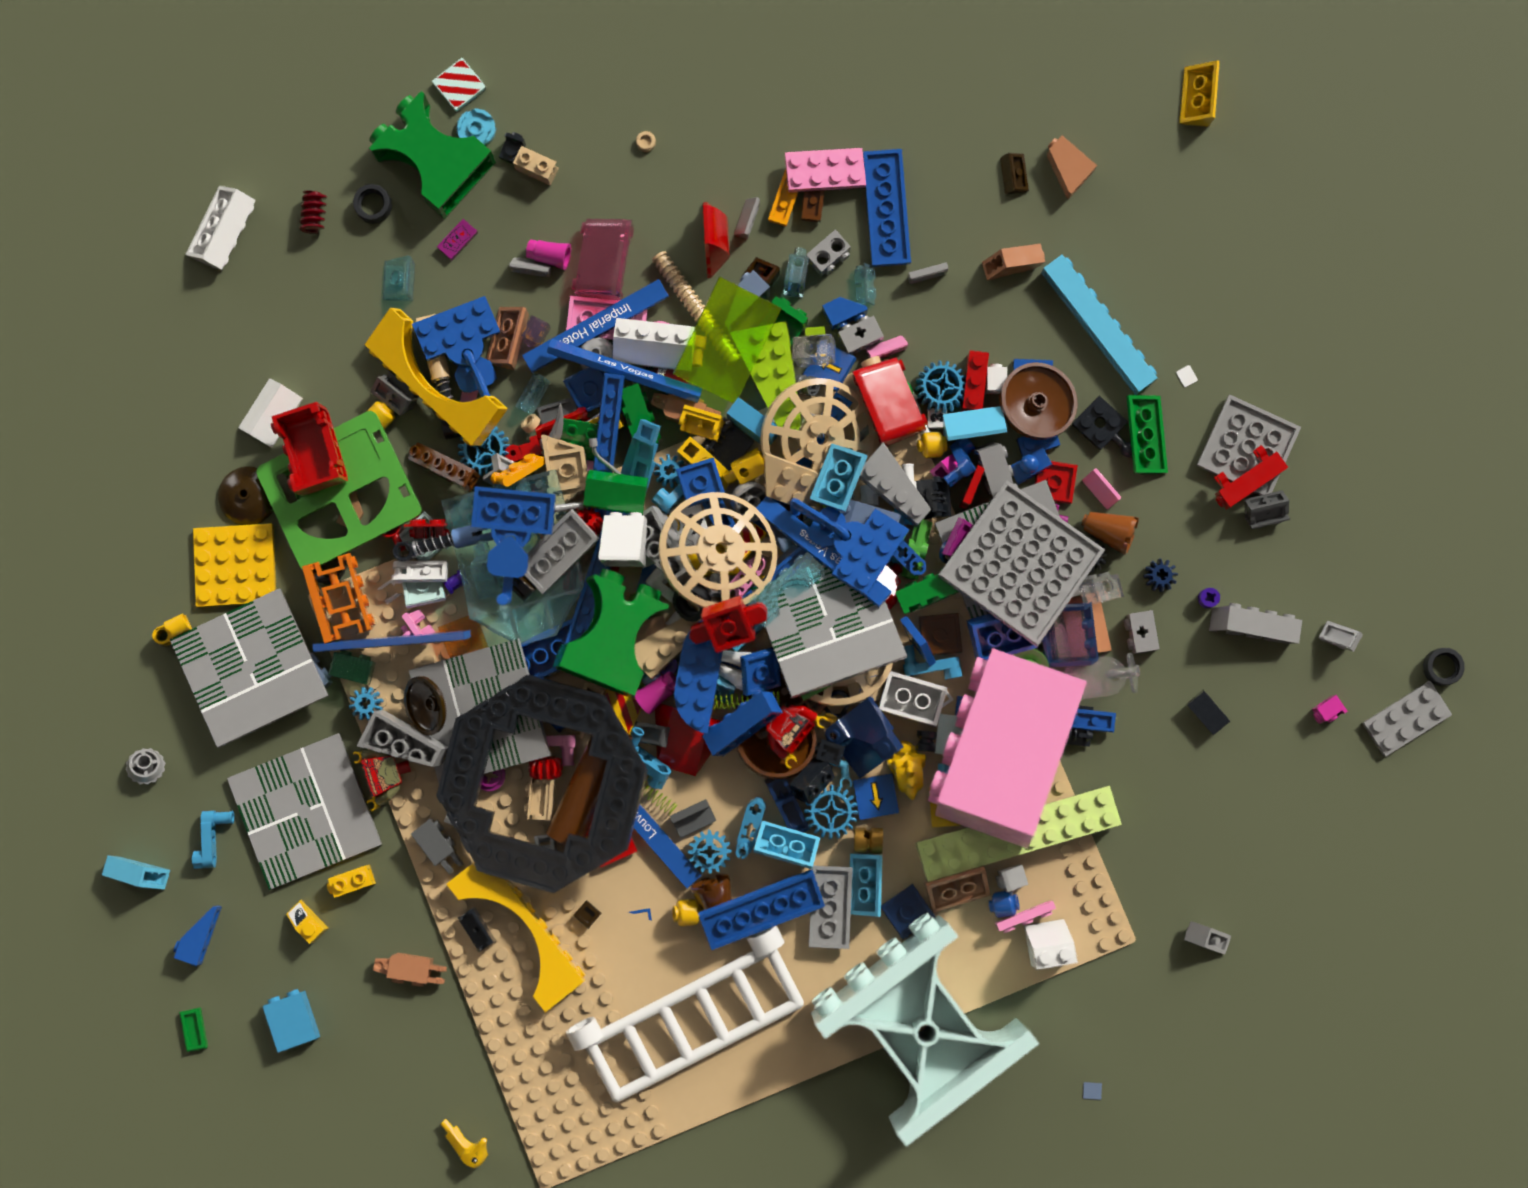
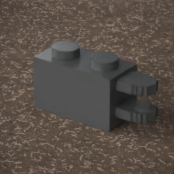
M429 819L412 832L411 835L434 866L441 863L444 869L451 875L454 873V870L445 859L451 856L460 867L464 863L456 853L455 841L451 836L447 837L443 833V825L438 820Z

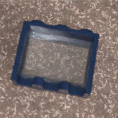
M1092 602L1067 604L1041 640L1044 647L1043 654L1048 660L1049 667L1093 665L1099 660Z

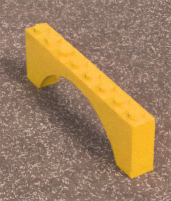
M390 308L365 343V346L370 350L369 353L379 358L386 369L393 371L396 374L395 377L400 382L406 383L413 394L422 398L423 404L432 408L438 418L446 421L452 431L459 433L466 444L469 446H482L508 408L495 396H483L473 401L459 402L447 398L436 391L422 375L414 357L412 347V324L414 321L401 309Z
M473 862L446 885L458 900L482 898L498 902L514 911L526 923L535 938L540 955V976L533 997L541 1008L547 1012L585 981V973L579 966L575 967L571 962L573 960L572 956L567 950L563 951L560 948L559 939L554 934H549L546 930L548 925L542 918L538 919L535 916L534 912L536 910L530 902L525 903L522 899L523 893L517 886L513 887L509 882L510 880L477 871Z

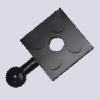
M1099 395L1072 425L1100 451L1113 440L1121 447L1123 456L1132 457L1131 442H1125L1117 434L1128 421ZM1101 418L1105 421V426L1098 428L1095 426L1094 421Z

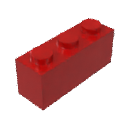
M970 350L967 355L966 379L964 381L966 383L961 412L983 409L989 352Z

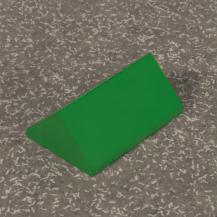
M589 470L586 478L583 507L624 513L636 512L643 515L649 478Z

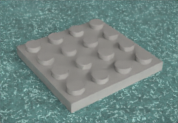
M1229 394L1196 466L1215 475L1224 472L1228 480L1233 482L1261 463L1252 452L1261 445L1265 448L1268 456L1278 452L1286 463L1301 427ZM1280 474L1256 489L1254 493L1258 495L1272 493Z

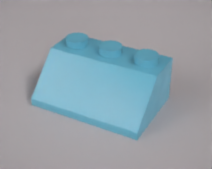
M762 821L753 852L812 869L820 837Z

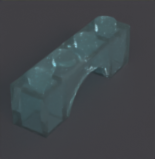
M808 552L804 556L800 555L789 569L785 568L780 572L779 577L774 582L770 581L767 583L759 595L755 594L752 596L748 606L758 602L765 604L768 616L767 620L761 624L766 627L780 615L778 599L781 593L794 585L811 588L825 576L824 568Z

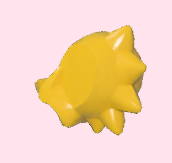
M900 741L904 747L892 755V759L887 760V765L895 775L899 791L905 793L911 800H914L917 792L924 786L923 768L926 763V755L918 754V751H916L915 746L911 742Z

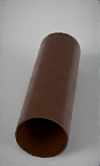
M593 735L589 739L546 831L549 837L566 845L568 834L571 833L586 838L591 827L607 764L605 759L588 755Z

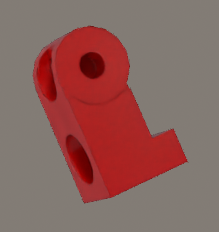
M537 435L529 437V443L519 446L509 445L505 449V451L509 452L505 457L514 462L521 461L528 454L543 457L544 454Z

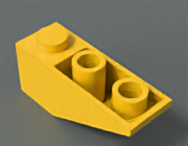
M691 437L677 451L678 456L689 465L713 458L705 448ZM714 458L725 491L729 485L726 483L723 474L728 472V470Z

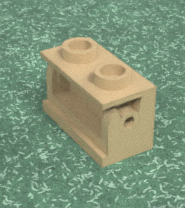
M523 146L520 147L513 162L517 171L550 186L559 169L555 166L556 161Z
M530 779V783L526 784V795H529L528 803H525L524 815H527V819L552 820L554 816L556 780Z

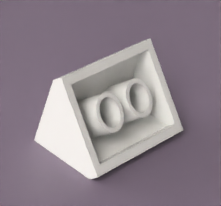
M269 378L238 428L273 448L279 436L272 431L271 423L273 421L271 416L298 408L303 398Z

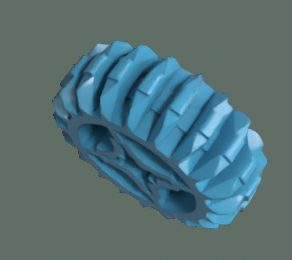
M938 361L937 366L931 362L930 368L925 366L923 368L924 372H919L918 376L920 378L916 379V384L919 386L915 388V391L920 392L917 395L918 399L924 398L921 402L922 405L928 403V410L933 406L935 407V413L938 412L939 408H942V413H946L947 407L950 412L954 410V406L960 407V402H963L964 399L963 394L966 382L963 381H965L966 375L960 376L963 370L958 369L956 371V364H953L951 368L949 367V361H946L945 366L942 365L941 361ZM942 373L939 379L928 380L931 376ZM948 375L954 379L957 387L948 381ZM942 380H944V390H942V393L940 395L939 385L942 383ZM926 387L935 392L936 399L928 393ZM956 394L953 398L942 401L944 395Z
M495 426L482 446H471L477 450L475 462H472L469 455L470 446L465 442L464 444H458L460 449H464L458 452L459 456H464L460 459V462L462 464L466 463V466L472 467L475 471L478 470L480 477H482L484 471L487 474L493 470L492 463L488 465L480 464L496 454L492 450L494 438L498 440L500 445L499 454L504 457L509 454V452L505 451L510 445L505 444L509 439L508 437L502 438L505 434L503 431L497 433L499 429L497 426ZM487 447V449L490 451V453L484 452V453L482 454V452H481V450H480L479 448H484V449H485V448Z
M830 785V791H827L825 788L811 804L805 802L806 805L811 807L810 810L804 809V813H810V816L805 817V821L812 820L808 827L812 828L815 825L817 827L814 830L815 834L822 830V838H824L827 832L829 833V839H832V833H836V837L840 838L839 831L841 830L846 835V826L853 829L849 822L850 820L853 822L857 821L856 818H852V814H858V811H852V807H856L857 803L850 804L849 801L854 797L851 795L846 798L848 790L841 794V786H838L837 790L833 791L834 786ZM828 795L827 806L815 808L818 800ZM834 795L840 797L846 803L847 809H839L835 806ZM832 801L833 809L841 811V813H836L830 823L829 814L820 811L828 809ZM814 814L826 816L828 828L822 827L817 822ZM838 815H847L845 822L841 826L834 828L835 818Z

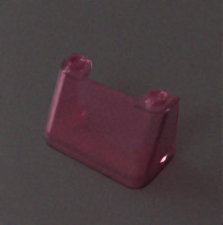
M587 219L586 222H582L581 234L584 235L576 279L573 278L572 290H575V296L617 301L623 299L624 274L629 245L631 244L630 238H633L634 233L632 220Z

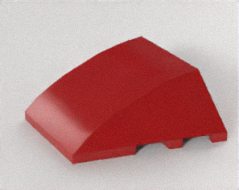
M704 202L703 217L707 277L712 278L730 258L728 218L721 210L713 207L708 202Z
M660 704L655 709V725L669 727L670 731L667 746H656L657 759L666 764L671 770L696 776L711 754L702 736L704 733L691 728L682 719L677 708ZM711 718L709 727L721 721Z

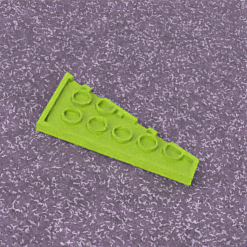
M786 321L729 332L768 409L781 392L796 383L788 323ZM789 397L781 404L773 418L778 427H783L787 416L796 407ZM800 412L794 418L790 429L799 430L802 425Z

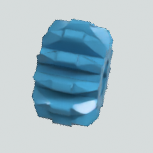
M667 454L666 461L662 457L659 458L661 465L655 464V468L659 470L653 471V474L659 476L656 479L657 483L664 480L662 483L663 487H666L667 483L670 482V487L674 488L673 482L680 483L676 469L681 468L684 461L680 460L677 462V455L670 460V455ZM671 467H673V471L675 473H670V475H667V472L665 470H669Z
M361 687V693L357 690L354 691V694L357 696L356 698L350 697V700L355 703L349 705V708L355 709L352 714L354 716L359 714L360 720H363L365 716L367 720H370L374 711L377 709L383 710V707L378 706V703H383L384 700L377 699L380 696V692L374 693V688L372 687L368 691L366 687ZM366 700L370 701L367 707L362 706V703H365Z

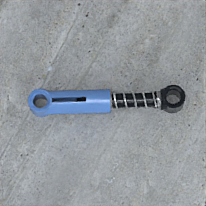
M471 525L452 529L451 534L439 535L436 538L431 537L428 540L423 539L424 541L420 542L413 540L399 542L393 548V555L398 561H410L421 554L424 555L426 552L432 553L433 550L440 551L442 548L448 549L450 546L459 549L492 541L493 538L491 532L482 533L483 530L488 528L471 527ZM403 546H406L409 550V554L406 557L401 553Z

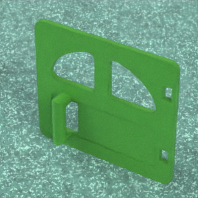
M367 411L334 428L348 475L347 482L305 496L294 493L297 501L289 503L277 479V476L281 473L287 479H290L291 473L288 469V464L290 463L288 456L282 454L257 468L256 473L301 569L302 566L320 562L322 566L338 558L337 556L344 555L421 515L422 508L377 414L373 411ZM378 431L384 440L380 443H377L374 434ZM381 478H388L390 488L384 507L368 525H362L349 499L350 494ZM404 485L410 495L405 498L399 489ZM335 503L348 529V533L344 537L334 539L317 538L303 532L299 528L298 522L300 519Z

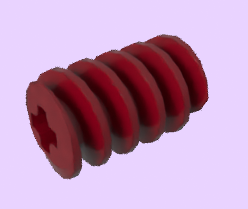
M303 191L305 195L302 196L304 203L301 204V208L304 210L300 213L303 218L300 219L302 225L299 227V230L308 234H318L319 230L325 228L319 222H325V218L320 217V215L326 214V211L322 210L321 207H326L327 204L321 200L327 199V196L317 191Z

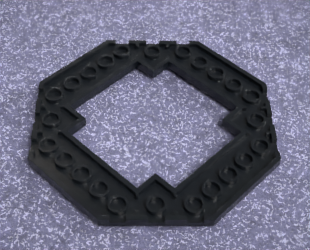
M525 675L517 682L507 686L455 719L436 797L445 808L446 815L452 826L456 828L460 835V840L467 853L471 855L477 871L555 893L628 850L648 770L605 695L537 676ZM519 715L593 735L588 755L607 760L588 838L571 833L568 834L564 852L491 832L495 812L476 806L495 729L514 734Z

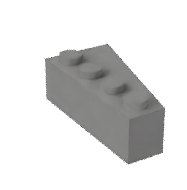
M991 442L972 450L974 455L978 454L980 461H978L977 465L985 469L982 476L986 477L984 486L988 495H992L990 501L993 500L1006 480L1013 484L1011 477L1014 476L1011 465H1007V450L1005 446L997 442Z
M882 443L864 464L859 479L917 527L929 514L931 508L886 445Z
M652 505L642 515L647 519L646 555L655 562V565L664 574L659 559V539L668 516L660 508ZM672 524L667 536L666 549L679 547V538ZM687 555V559H688L690 565L692 566V568H693L694 571L696 572V570H695V568H694L692 562L690 561V559H689V557H688V555ZM680 556L667 557L671 570L681 585L687 583L691 576L683 567Z
M1229 603V606L1212 608L1209 631H1226V634L1244 635L1245 633L1248 638L1262 639L1264 637L1266 641L1299 644L1302 620L1295 619V615L1291 614L1279 616L1276 611L1265 610L1264 613L1259 612V608L1256 607L1244 609L1241 608L1240 604Z
M385 710L373 712L357 744L361 748H368L372 751L386 753L431 767L441 766L448 751V746L428 735L420 733L413 726Z

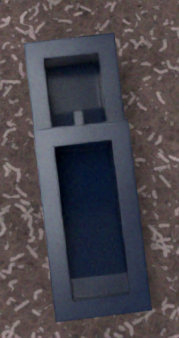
M765 779L764 781L787 828L803 833L810 830L787 780Z

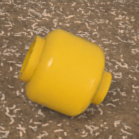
M380 401L375 402L367 410L377 414L384 429L395 419V411Z
M940 432L923 433L920 440L917 441V450L925 458L941 457L947 451L946 437L942 436Z
M695 899L679 900L672 907L673 921L677 922L679 926L696 925L699 922L698 913L703 910L698 906Z

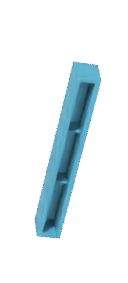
M1060 255L1043 268L1042 275L1129 388L1137 395L1155 382L1158 378L1156 370L1151 365H1147L1144 361L1143 353L1134 348L1132 339L1127 334L1124 335L1120 330L1119 322L1116 319H1112L1108 314V308L1103 303L1100 304L1096 299L1095 291L1092 288H1088L1084 277L1080 273H1076L1072 268L1073 263L1071 260Z

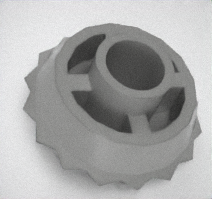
M143 748L129 756L125 770L133 782L148 785L151 782H156L157 778L162 777L166 763L158 751H154L151 748Z

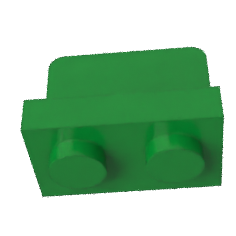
M775 296L771 302V308L758 326L786 321L792 346L808 323L807 314L800 308L794 309L791 307V303L787 299Z

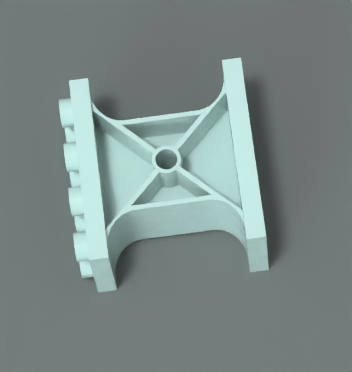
M928 913L921 915L909 925L908 928L913 934L905 941L900 943L894 937L883 944L876 951L881 959L871 967L867 968L864 962H861L844 975L848 983L837 993L831 987H828L811 1001L815 1006V1010L811 1012L812 1018L825 1039L840 1027L856 1024L865 1026L877 1036L909 1079L910 1089L905 1103L888 1116L897 1135L906 1147L1039 1044L1031 1032L1017 1018L996 1031H982L971 1024L939 981L936 971L937 960L941 951L954 941L958 935L940 915L933 918ZM927 1025L923 1031H918L921 1026Z

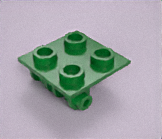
M564 418L560 440L584 447L586 460L594 461L595 455L593 454L592 447L589 445V439L597 438L598 424Z

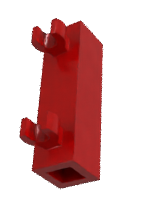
M1261 445L1252 451L1261 463L1231 483L1224 472L1215 476V481L1222 488L1215 493V499L1219 506L1227 510L1289 468L1279 453L1275 452L1268 456L1265 448Z

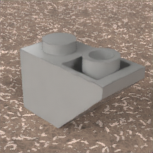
M1021 864L997 871L998 876H995L998 887L1006 892L1028 885L1025 871Z

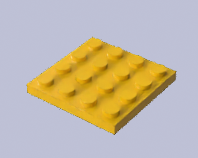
M274 524L193 528L196 607L243 605L276 590Z

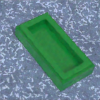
M201 1007L179 1012L186 1052L207 1048L208 1043Z

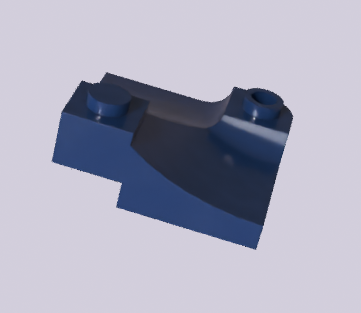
M871 696L829 726L825 732L827 741L846 746L843 757L860 779L904 747L892 732L894 727ZM832 732L837 735V738L832 735Z

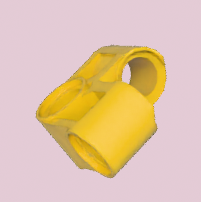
M182 613L154 629L152 637L156 643L168 646L171 645V638L191 630L192 627L187 616ZM166 631L168 634L167 639L161 641L160 634Z

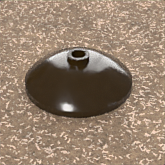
M240 467L233 470L223 479L219 487L218 502L222 512L231 521L241 525L258 524L267 519L274 511L257 476L256 467ZM243 491H247L246 497H242Z
M417 676L410 679L404 690V706L411 724L424 735L429 736L439 733L445 724L447 707L442 691L428 677Z

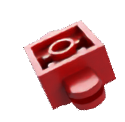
M741 595L704 607L702 609L703 621L691 626L690 639L695 644L711 640L716 653L755 640V629L753 626L767 620V607L762 602L745 607Z

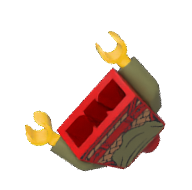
M372 750L353 752V755H359V760L354 761V763H362L372 795V799L368 800L367 804L373 802L374 808L371 811L377 810L381 805L390 801L400 790V784H402L400 775L411 772L409 762L407 760L396 764L394 756Z

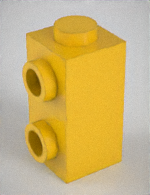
M365 865L328 878L327 888L330 895L333 894L334 898L371 886L376 884L370 865Z

